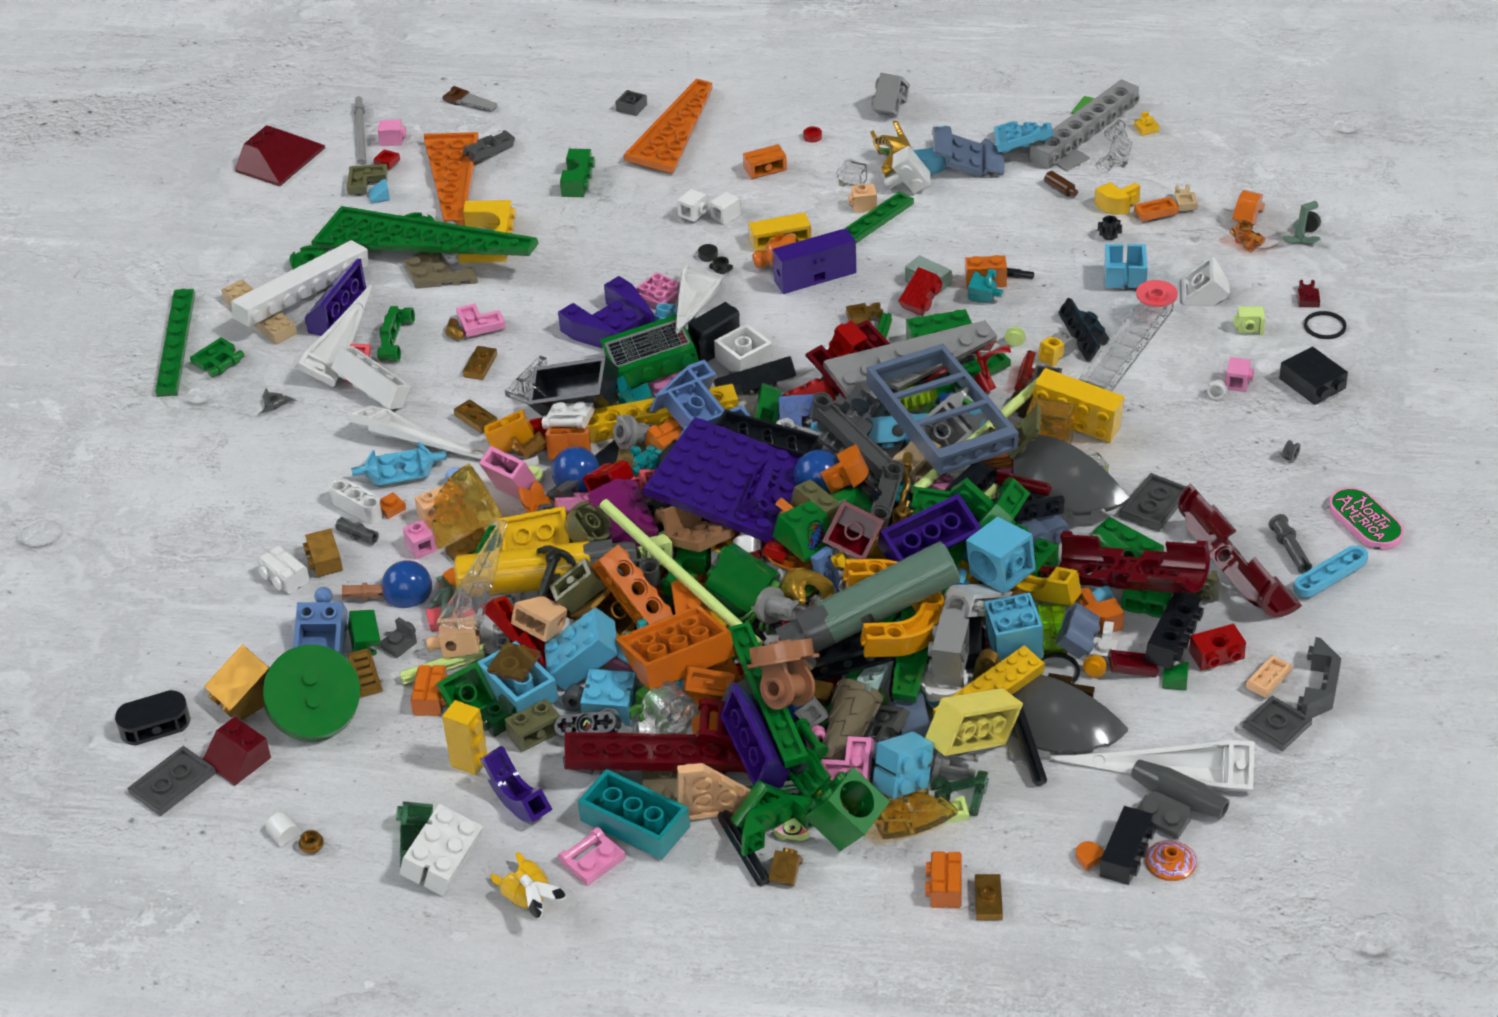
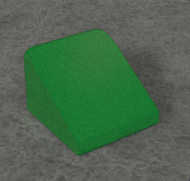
M1189 662L1174 665L1172 670L1164 668L1162 688L1186 690Z

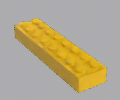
M1024 645L952 696L1000 688L1013 695L1044 673L1045 663ZM938 706L933 709V717L936 713Z

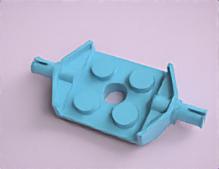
M417 442L418 449L375 456V450H372L364 466L351 467L352 476L366 474V477H369L373 484L377 486L425 478L430 475L434 462L447 460L446 452L430 453V450L420 442Z

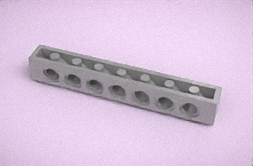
M1122 79L1053 128L1054 136L1049 140L1043 142L1036 141L1031 144L1030 162L1046 169L1058 163L1059 159L1069 155L1072 149L1081 146L1085 141L1092 138L1096 133L1136 105L1140 99L1139 86Z

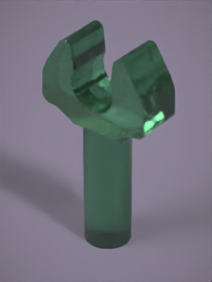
M981 770L977 772L975 790L969 808L971 816H978L983 795L987 791L989 772Z
M940 776L930 783V790H937L934 792L935 800L949 801L953 791L975 787L978 784L976 777L948 782L943 776Z

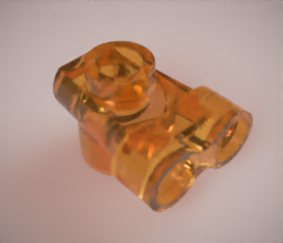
M1241 220L1231 229L1230 234L1235 237L1237 243L1243 244V248L1251 253L1256 247H1260L1266 238L1260 233L1252 231L1253 225L1249 221Z

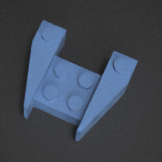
M705 360L688 365L656 394L649 411L654 412L666 407L683 428L680 436L694 417L716 424L724 412V408L709 391L717 374ZM742 405L729 409L733 412L751 416Z

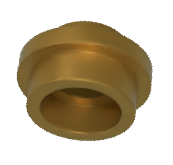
M316 830L305 831L299 839V848L304 853H315L324 845L322 835Z

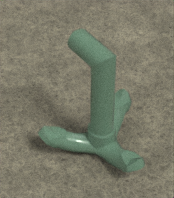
M1317 201L1301 205L1299 219L1293 223L1294 236H1283L1282 238L1285 242L1291 244H1313L1321 240L1320 237L1316 236L1305 237L1304 232L1308 211L1318 208Z
M438 576L436 580L441 584L442 588L430 601V607H437L442 600L440 622L445 623L458 613V608L455 605L450 607L451 597L453 594L458 595L456 586L451 585L445 576Z

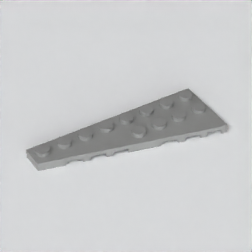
M984 320L824 361L823 367L846 398H848L857 385L876 399V395L866 384L867 367L940 344H944L953 356L959 360L995 341L997 334ZM935 365L884 382L887 386L894 385L902 390L944 368V365Z

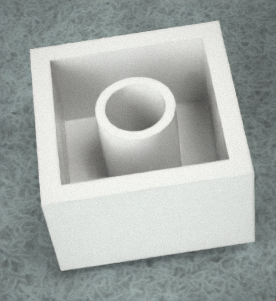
M747 323L714 340L715 360L732 373L773 361V343Z

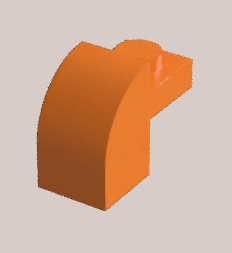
M1243 190L1237 200L1232 219L1255 225L1259 210H1264L1263 194Z
M856 444L837 453L836 456L839 463L820 472L831 494L849 484H852L854 488L867 477L869 469Z
M1089 587L1082 588V593L1077 602L1100 617V630L1097 634H1103L1105 621L1114 622L1113 632L1123 630L1124 612L1117 600L1112 598L1097 602Z

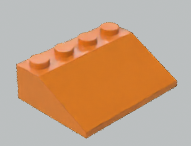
M700 605L615 638L617 645L637 677L650 691L660 689L673 681L684 679L687 666L708 668L715 664L724 663L727 659L735 656L731 631Z

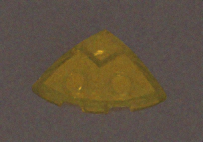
M470 463L455 471L447 479L448 481L438 492L435 499L432 531L438 549L460 540L477 530L497 523L499 518H503L491 494Z
M870 778L869 782L873 784V778ZM927 788L895 799L883 794L890 802L876 819L875 825L882 839L900 838L938 826L956 816L958 810L943 796L938 799L930 796Z

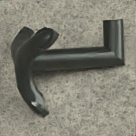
M551 545L543 546L536 550L537 555L548 553L545 556L548 564L538 590V595L540 596L551 593L549 586L560 558L565 559L573 567L576 565L574 557L569 552Z

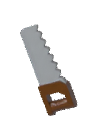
M456 86L451 87L450 91L442 97L445 102L454 105L467 104V106L485 109L486 111L490 110V112L497 107V103L470 94L469 91Z

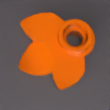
M537 480L532 482L530 490L518 487L521 504L526 508V513L535 512L542 504L551 505L550 497L545 495L543 486Z

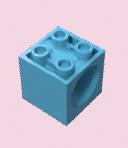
M998 516L966 540L970 576L1003 594L1007 593L1036 570L1032 534Z
M1030 592L984 602L985 634L990 649L999 655L1000 662L1024 645L1039 659L1043 658V625Z

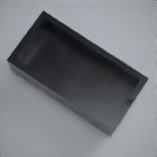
M606 356L534 367L531 383L534 387L530 389L528 405L541 416L548 415L552 405L559 402L593 403L594 408L613 406L619 368Z

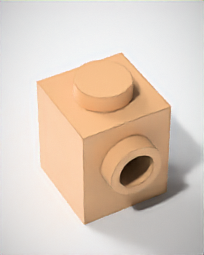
M874 184L851 186L848 202L849 206H853L854 213L868 212L877 207V193Z

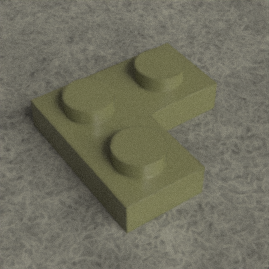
M387 164L349 166L348 194L360 195L367 193L368 182L379 183L383 179L387 181Z

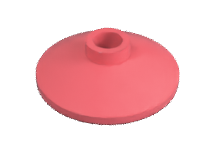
M1150 280L1138 286L1136 297L1147 306L1165 307L1176 301L1178 291L1169 282Z

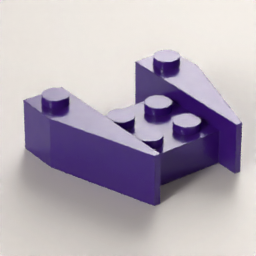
M617 276L604 284L605 301L608 306L594 314H590L575 303H572L558 311V318L562 333L573 340L603 349L600 339L654 322V313L633 284Z

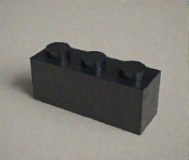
M1128 806L1123 807L1100 861V877L1126 885L1130 884L1133 876L1137 877L1141 866L1139 860L1141 857L1145 858L1149 845L1147 841L1148 839H1153L1156 825L1152 824V813Z

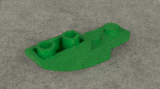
M762 383L752 417L776 423L779 413L778 396H782V390Z

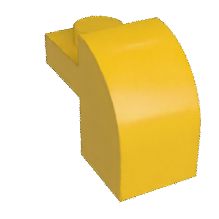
M1109 182L1095 189L1094 205L1109 214L1121 215L1129 213L1130 206L1140 202L1141 186L1135 182L1119 189Z

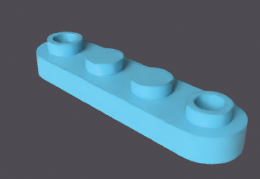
M1350 546L1298 576L1295 579L1294 592L1304 598L1313 597L1365 566L1368 560L1367 550L1361 546Z

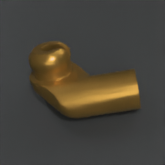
M450 318L445 333L449 338H456L460 341L463 339L465 332L458 327L457 319Z

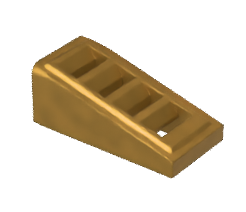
M367 648L349 653L347 655L348 661L354 667L359 678L360 698L383 692L370 649ZM375 682V683H373V684H369V685H366V686H361V685H364V684H367V683Z

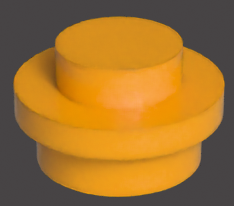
M1090 655L1084 660L1083 669L1090 677L1099 678L1106 672V661L1100 655Z

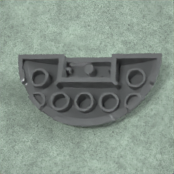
M1038 435L1036 439L1030 440L1026 449L1021 454L1018 453L1014 460V475L1047 482L1052 486L1050 495L1036 494L1037 499L1063 495L1065 499L1064 510L1072 511L1073 515H1090L1092 510L1103 508L1108 512L1129 502V497L1100 464L1082 450L1061 439Z
M1041 674L1013 694L1015 698L1023 703V709L1036 748L1048 751L1050 754L1056 755L1060 750L1073 751L1074 755L1092 753L1094 747L1103 744L1110 746L1128 732V727L1093 697L1063 681ZM1013 727L1011 735L1018 739L1015 727Z

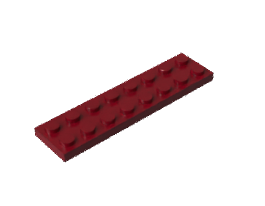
M565 732L564 735L565 769L677 772V766L703 763L722 773H747L735 746L713 742L701 744L697 742L696 734Z

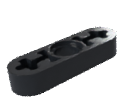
M610 711L565 714L556 719L554 730L562 737H564L565 732L617 733L621 728L622 722L619 715ZM591 718L592 727L585 731L583 724L586 719ZM613 720L612 724H609L608 727L600 725V722ZM567 723L573 724L576 727H567L566 730H563V726L567 725Z

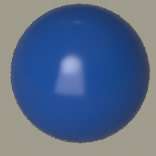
M569 447L562 450L555 457L551 468L552 479L556 486L567 480H579L578 485H576L579 491L588 492L583 477L600 467L595 455L588 449Z
M812 450L805 453L798 460L794 469L796 486L811 479L831 495L820 472L839 463L838 458L826 450Z
M402 560L392 564L384 573L381 582L385 600L392 606L399 608L418 606L425 602L432 592V579L428 570L420 563L411 560Z

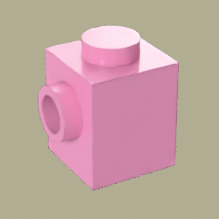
M401 119L379 120L378 136L380 146L402 145L403 138H406V127L402 126Z
M1230 357L1225 382L1228 390L1246 392L1248 381H1253L1254 369L1250 368L1251 360Z
M423 520L402 528L405 545L416 559L437 551L434 534Z

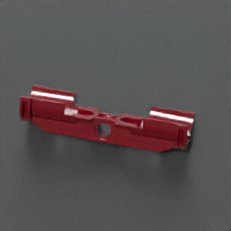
M1190 483L1182 492L1178 503L1179 512L1185 518L1186 529L1196 541L1208 542L1210 557L1241 594L1270 617H1283L1299 609L1302 606L1301 603L1276 576L1272 577L1256 557H1253L1249 563L1244 559L1239 550L1227 538L1237 530L1224 517L1221 511L1214 504L1211 506Z
M1063 531L1060 535L1062 561L1058 567L1077 570L1080 585L1109 586L1116 589L1194 593L1203 587L1208 575L1210 551L1207 541L1198 540L1197 543L1166 541L1167 552L1144 550L1141 557L1138 558L1123 556L1124 549L1100 547L1098 536L1073 535L1072 531ZM1042 565L1039 573L1043 578H1047L1055 570L1056 566Z

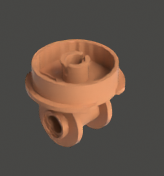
M812 638L791 641V639L770 642L769 645L749 648L752 664L747 665V669L761 667L760 692L764 702L769 707L784 709L790 704L801 706L811 701L815 693V681L812 673L808 670L806 659L820 657L819 653L814 654Z

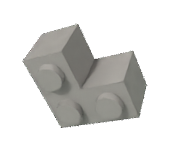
M880 72V77L876 79L875 83L876 94L871 100L872 109L876 113L898 116L901 102L907 101L910 84L902 76Z

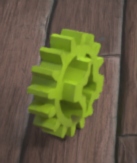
M916 385L909 386L908 388H905V389H909V388L915 387ZM936 388L899 400L908 411H916L927 407L938 396Z

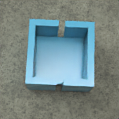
M1105 244V288H1124V285H1128V288L1137 289L1140 284L1147 281L1146 244H1127L1126 263H1123V244Z
M589 669L580 702L581 713L600 712L611 708L618 712L625 726H630L629 710L635 705V693L638 690L636 673ZM591 718L586 719L587 721L592 723Z
M915 732L878 742L875 763L896 775L877 766L874 768L872 785L879 792L892 799L928 788L931 769L928 765L932 762L934 743Z

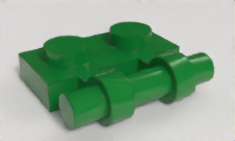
M220 337L192 355L190 360L191 364L203 371L211 368L208 370V374L214 377L217 374H223L229 366L238 364L245 355L242 350L234 353L236 351L234 344Z

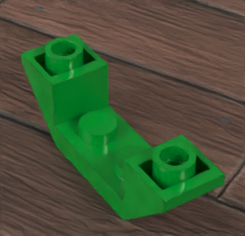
M1008 477L998 490L1000 496L993 507L979 519L978 523L981 528L997 516L1011 523L1030 493L1014 478Z
M787 794L748 811L742 833L741 854L746 856L764 848L765 831L792 818H795L805 829L813 826L804 816L810 810L807 806L814 797Z

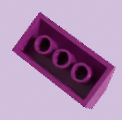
M617 478L589 492L588 498L592 507L595 508L603 500L608 499L648 537L657 535V525L638 483L634 480ZM609 517L611 527L608 533L611 532L607 539H612L613 543L635 541ZM635 541L636 547H639L640 544L637 541Z

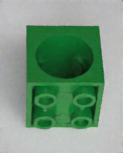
M852 767L847 772L840 771L833 780L829 779L821 787L820 790L823 793L820 797L817 795L808 804L807 807L810 810L804 817L839 851H842L867 833L890 801ZM842 803L846 806L848 812L845 810Z

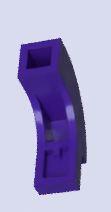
M499 746L480 758L490 777L488 782L501 802L517 818L524 822H534L553 810L543 790L530 787L520 777L503 746Z

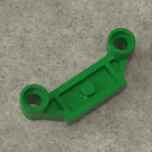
M390 306L388 313L384 317L383 326L379 330L381 348L377 349L378 360L400 361L401 349L399 345H394L402 322L405 324L414 323L415 311L413 307L399 309L398 306Z

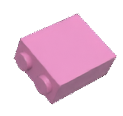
M493 446L488 449L479 462L498 490L519 500L518 487L530 490L532 482L537 480L524 461Z

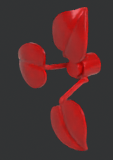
M996 340L971 353L976 352L977 363L979 362L981 372L974 375V380L985 393L996 388L989 373L987 361L994 354L1011 353L1010 345H1004L991 351ZM981 351H990L982 356L980 355ZM943 368L934 372L925 380L924 384L930 382L936 376L949 371Z

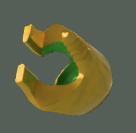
M892 121L898 137L889 135L877 137L874 130L870 131L878 154L888 155L883 163L884 166L881 167L885 178L894 172L892 168L893 154L907 146H910L912 149L898 121ZM879 145H886L889 148H881Z
M802 567L791 569L782 580L781 590L786 598L799 600V605H804L806 598H812L816 594L817 589L820 592V601L834 594L833 583L823 574Z

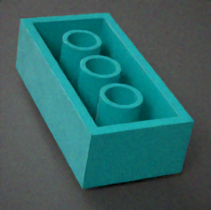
M608 769L600 775L578 800L580 821L594 828L599 827L603 832L661 860L690 828L689 809L687 806Z

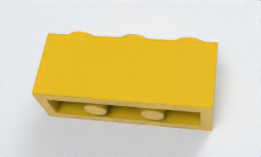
M805 212L748 223L749 240L754 251L766 250L767 242L778 234L795 235L798 241L812 238L811 224Z
M454 700L442 716L451 767L476 775L484 767L480 758L488 754L481 712L479 708Z

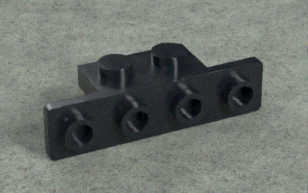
M1067 298L1060 307L1058 314L1071 336L1077 339V346L1086 361L1091 362L1100 349V344L1106 345L1110 338L1106 334L1105 328L1098 321V316L1095 313L1079 310L1071 298Z
M788 356L716 378L713 383L715 387L733 384L736 394L746 392V395L759 392L758 388L761 387L762 383L776 387L778 386V381L794 377L796 372L792 359Z
M1035 491L1029 492L1028 498L1013 520L1017 522L1061 514L1064 512V496L1037 499ZM994 498L991 500L995 503L998 498Z

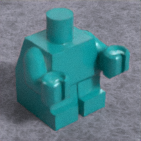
M988 269L985 277L981 276L978 272H974L968 285V299L976 302H992L994 296L1001 298L1003 290L998 289L997 282L992 279L996 277L997 271Z
M649 445L644 452H641V448L637 446L631 447L630 453L633 455L634 467L632 472L634 476L639 474V470L657 469L659 467L658 455L663 450Z

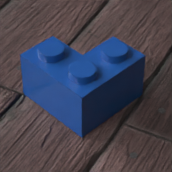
M814 394L778 396L780 420L788 418L793 420L796 425L802 426V417L809 416Z

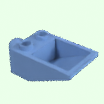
M320 587L314 594L316 602H297L293 648L302 645H321L342 654L347 633L348 610L343 602H331L333 594L329 588Z

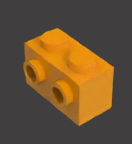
M523 409L484 426L485 436L490 446L507 454L513 450L511 447L513 445L511 439L513 436H516L522 444L534 436V429Z

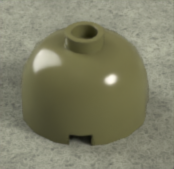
M584 501L579 502L570 510L565 521V529L573 542L606 540L610 536L611 532L608 533L611 527V521L599 506L594 508L589 505L591 502Z

